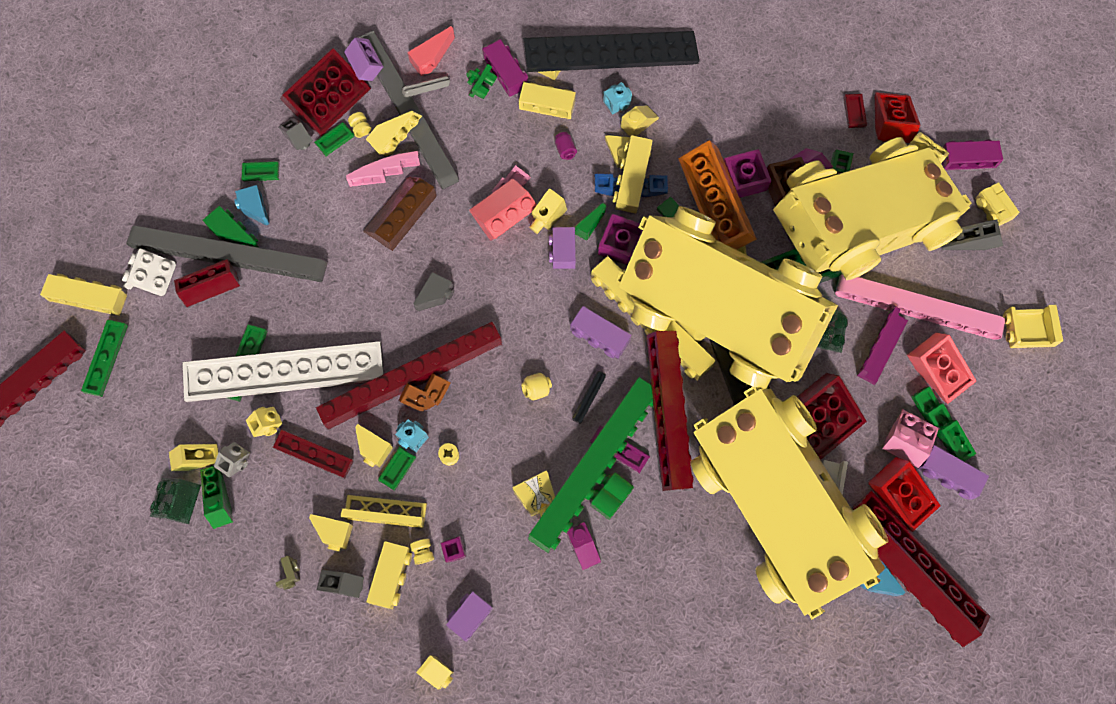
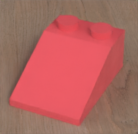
M933 334L907 355L917 372L946 404L950 403L976 382L972 372L948 334Z

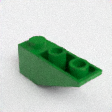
M218 206L202 220L220 240L259 248L257 245L258 239L252 233L248 235L245 232L246 227L240 221L236 223L233 220L235 218L228 209L224 211Z
M214 465L200 470L205 518L213 529L232 523V508L222 472L215 468Z

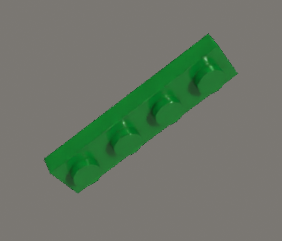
M112 320L106 321L81 392L103 397L128 327L127 324Z
M248 324L235 357L259 354L268 331ZM242 396L228 397L227 399L240 402Z

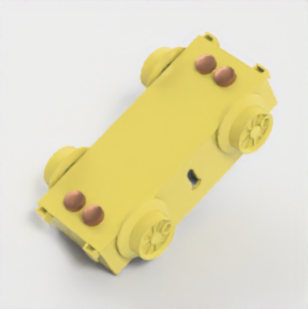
M898 137L878 147L870 155L869 159L872 165L838 175H836L837 171L833 168L825 169L821 161H813L800 167L787 179V184L791 190L773 211L807 267L816 272L827 269L833 272L841 271L845 280H851L865 274L881 262L879 255L918 242H923L927 250L932 251L952 241L963 231L957 220L970 208L969 206L972 203L966 194L961 195L939 162L941 156L936 149L931 150L929 147L917 151L918 147L915 144L907 146L903 138Z
M679 206L674 217H643L638 227L643 232L626 271H619L615 280L619 283L620 289L631 294V301L635 304L631 316L641 324L660 331H666L671 321H679L730 350L729 354L734 359L730 368L731 374L748 385L766 389L772 378H780L786 382L799 381L838 307L837 304L823 298L822 293L817 289L823 276L815 270L789 259H783L778 270L760 263L716 240L711 234L716 222L708 216L686 207Z
M752 386L744 392L747 398L710 422L707 421V418H704L694 424L696 431L693 433L701 445L699 446L700 455L692 459L691 467L697 480L707 492L715 494L723 489L732 495L764 548L765 562L756 567V575L767 596L775 603H781L786 599L797 603L804 616L808 614L812 620L825 612L821 606L863 583L868 589L881 581L877 576L885 567L878 557L877 548L888 543V537L881 523L867 505L863 504L855 510L850 508L811 447L807 436L815 432L817 427L804 404L794 395L782 401L775 396L771 389H758Z

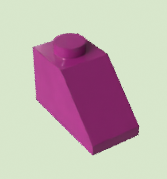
M585 522L570 528L566 535L582 570L600 563V557Z

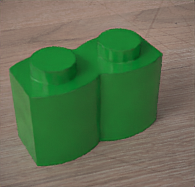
M616 472L612 476L609 474L602 482L605 486L601 491L596 490L591 497L592 502L590 506L608 520L613 517L634 489L633 485Z

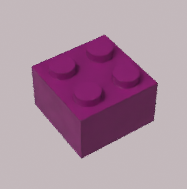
M759 149L724 158L725 165L739 198L768 190L771 178Z
M612 214L599 244L598 255L608 256L614 261L628 265L643 232L642 229L638 228L640 223Z

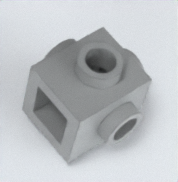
M233 442L229 446H224L218 452L214 467L226 476L231 477L247 467L250 452Z

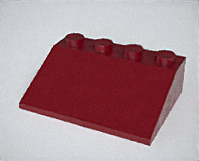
M333 48L281 96L280 100L296 116L322 136L371 88L364 80L358 79L352 67Z
M825 373L797 396L807 408L816 424L817 430L807 436V440L820 460L867 422L839 375Z

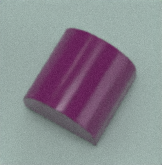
M460 536L440 543L446 563L466 557Z

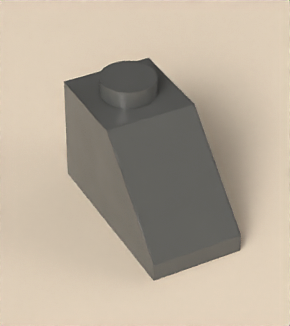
M291 118L278 127L296 150L308 148L310 146L309 143L313 141L302 123L295 118Z
M432 272L413 303L415 309L422 311L445 304L447 299L450 300L454 294L452 282Z
M321 570L317 590L359 598L363 589L364 577L344 572Z

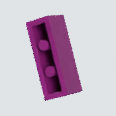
M500 39L482 48L484 60L492 66V72L497 76L507 95L511 97L521 92L523 83H527L529 79L526 72L520 69L518 60L511 56L509 47L504 45Z
M1000 140L949 141L943 146L949 153L942 162L945 170L997 168L1003 161Z

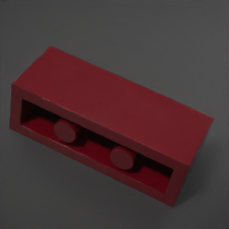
M228 259L174 280L176 294L186 307L240 286L238 275Z

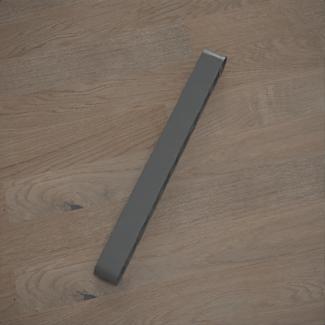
M372 30L357 37L369 39L380 59L383 68L377 77L399 115L401 116L410 111L421 114L412 96L404 97L402 94V88L405 84L375 32ZM422 115L418 124L409 133L443 190L458 183L459 180Z
M140 226L131 227L126 245L134 249H143L145 251L211 263H219L228 259L233 267L316 282L323 281L327 262L318 258Z

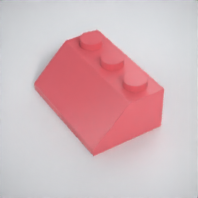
M511 179L469 211L490 240H494L530 214L537 204L526 189L517 181Z

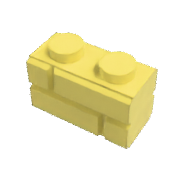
M999 182L982 190L975 198L977 206L986 213L987 220L998 219L999 226L1013 220L1020 213Z

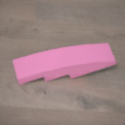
M418 151L397 154L365 165L346 175L348 184L351 187L386 183L385 176L403 174V167L420 166Z

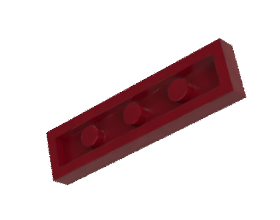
M281 430L272 447L275 450L344 479L354 462L348 457L284 430Z

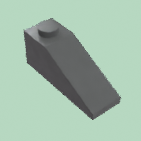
M998 219L961 227L962 233L943 245L942 250H988L1003 246Z

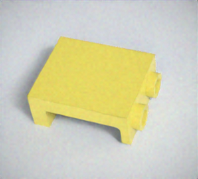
M1048 305L1044 309L1015 310V307H1010L1003 314L1007 329L1006 341L1009 342L1010 348L1055 347L1063 342L1057 305Z

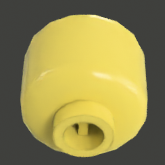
M542 373L527 376L521 385L524 396L533 401L548 396L552 387L549 377H545Z

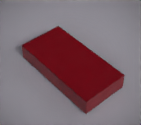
M845 94L844 104L848 128L866 127L867 120L863 94Z

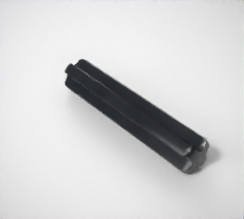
M601 371L596 372L572 417L574 422L582 423L606 378L605 373Z

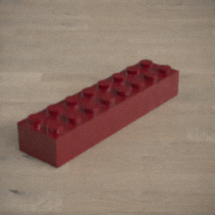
M872 491L854 504L851 508L852 510L863 504L867 505L887 534L888 543L877 548L880 561L889 568L893 576L897 577L904 584L906 590L919 600L921 606L934 616L936 622L950 633L951 638L962 647H965L980 637L991 616Z

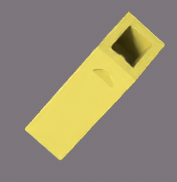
M410 111L379 124L366 140L379 154L389 156L396 150L397 145L407 137L408 132L418 124L422 115Z

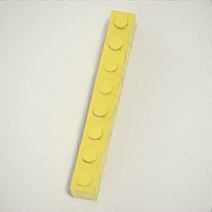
M607 256L592 270L591 280L597 287L601 286L605 290L604 293L610 300L614 299L618 303L617 306L622 312H627L631 316L635 306L631 301V294L620 289L619 283L615 281L619 271L623 270ZM631 316V320L635 325H640L645 329L644 333L646 335L660 331L641 324ZM671 321L666 331H677L681 366L685 369L688 377L691 379L695 378L698 381L713 367L716 360L675 321Z

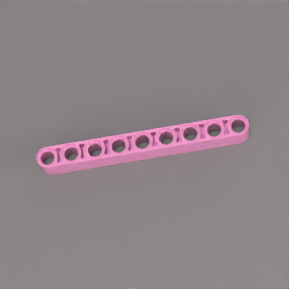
M843 275L839 276L835 292L838 297L892 311L896 306L901 309L899 313L994 340L1002 338L1005 318L859 277L845 280Z

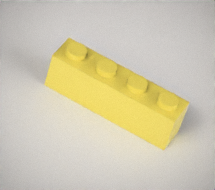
M631 135L630 142L626 141L624 152H627V156L622 158L620 169L624 170L622 175L619 174L617 185L620 188L619 192L615 191L613 202L616 203L615 209L637 213L653 140Z
M48 274L40 294L51 302L120 316L127 297L119 286L110 285L108 287L97 281L89 283L78 277L70 279L63 274Z

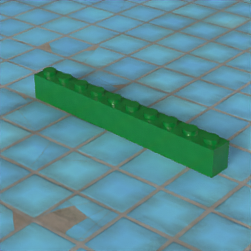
M640 377L637 379L532 529L528 537L529 541L547 553L551 549L556 550L562 541L559 538L561 534L569 531L573 525L571 520L574 515L577 517L584 509L582 504L585 499L588 501L591 499L595 492L593 488L596 483L601 484L606 476L604 472L607 467L611 469L617 458H615V455L618 451L620 453L623 452L628 444L625 442L628 436L631 438L634 436L638 429L636 427L639 421L643 422L648 415V412H646L648 407L653 408L651 384Z

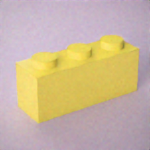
M524 82L519 98V109L571 119L576 92Z
M384 541L367 603L392 610L394 606L398 605L401 596L398 591L400 585L403 586L406 580L405 567L410 565L412 553H410L408 547Z

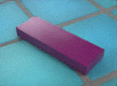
M599 426V428L593 435L592 439L590 440L591 444H593L595 439L598 437V435L604 428L603 426ZM628 443L622 453L618 451L615 458L640 474L650 456Z

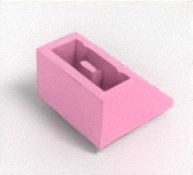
M903 409L891 428L882 449L901 459L910 461L913 466L919 468L930 456L939 428Z

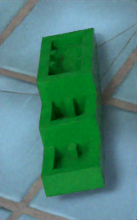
M930 386L924 387L911 396L926 422L939 428L937 436L951 455L965 462L976 454L959 422L952 419L944 403L938 402Z

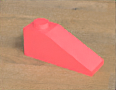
M452 26L408 52L409 61L420 76L429 74L436 68L453 42L455 36Z

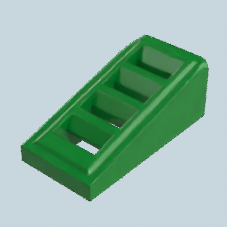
M836 149L832 155V168L841 173L850 171L854 153ZM838 159L846 160V163L840 162ZM836 165L844 166L845 169L837 168Z
M602 203L578 223L575 226V235L587 241L605 215L606 204Z

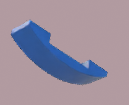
M595 174V192L614 196L615 191L619 192L620 188L617 185L618 178L613 177V174ZM649 175V178L644 179L641 197L668 194V175Z

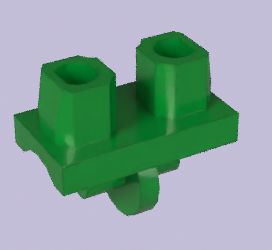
M487 64L481 76L479 75L480 70L478 68H475L474 71H467L466 76L469 79L467 83L469 85H472L473 82L476 83L469 96L474 97L476 95L482 99L485 98L489 89L482 85L483 81L492 86L497 79V76L490 71L492 66Z

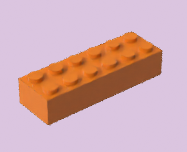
M708 140L678 158L699 212L716 222L711 232L714 238L735 250L756 240L757 238L719 148L712 141Z

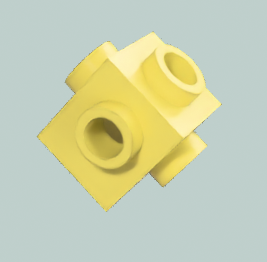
M260 407L254 410L246 419L253 437L271 436L277 432L278 427L282 424L275 407Z

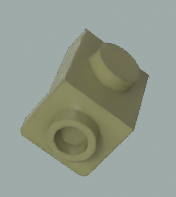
M290 556L283 557L280 560L286 579L275 584L276 587L287 590L295 587V583L300 581L297 572L300 570L296 559L293 560Z

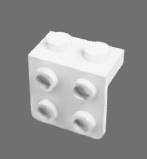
M139 249L136 254L132 253L128 264H131L129 271L125 270L122 281H124L123 287L131 290L134 286L153 294L164 296L176 263L143 249Z

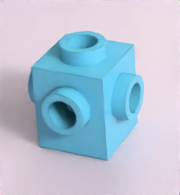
M621 82L618 85H612L604 92L603 102L613 115L620 110H626L630 106L632 93Z
M409 419L398 426L396 429L397 433L395 434L399 439L397 442L403 448L407 449L409 447L415 452L421 448L429 437L423 431L424 427L417 421L411 422Z

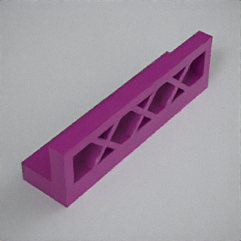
M896 306L889 313L857 375L873 385L877 383L908 322L907 319L898 315L901 309Z

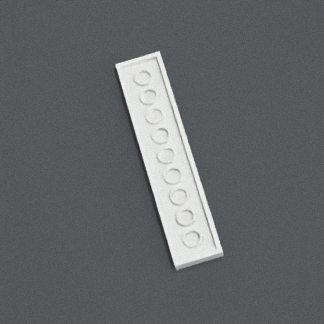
M371 342L183 362L184 400L191 402L369 382L383 375L381 343Z

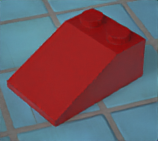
M876 92L875 131L878 140L888 142L894 138L901 137L905 143H911L921 126L911 96Z
M895 457L868 482L875 494L911 532L941 506L908 460Z

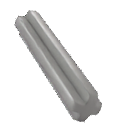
M447 76L404 86L402 94L404 97H409L448 87L450 80Z

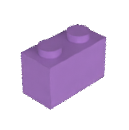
M355 37L344 51L359 80L373 81L383 68L369 39Z
M553 227V234H549V245H553V251H549V263H553V269H575V227Z
M473 591L470 595L467 593L461 599V607L457 611L453 610L446 619L448 621L446 626L466 642L493 609Z

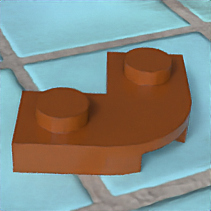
M432 373L424 390L407 383L398 401L419 411L430 409L440 404L451 382Z

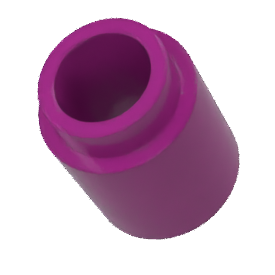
M561 132L556 135L555 145L561 159L570 160L574 158L577 149L571 135L567 132Z

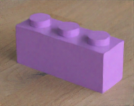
M582 306L570 325V330L574 336L580 339L583 337L588 340L589 345L594 348L599 347L603 349L604 353L611 358H620L632 336Z
M935 445L932 447L930 456L918 468L927 478H935L941 482L943 487L958 491L961 497L968 500L980 496L989 478L985 473Z

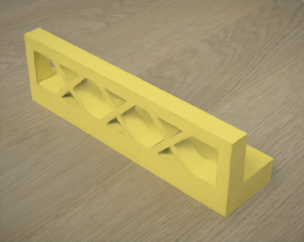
M347 495L345 509L342 508L341 517L345 520L424 528L427 504ZM351 501H360L364 507L361 510L350 509ZM374 503H380L384 509L381 512H371L368 507ZM393 505H399L403 512L399 515L390 514L388 509ZM413 507L422 508L420 517L410 516L408 511Z

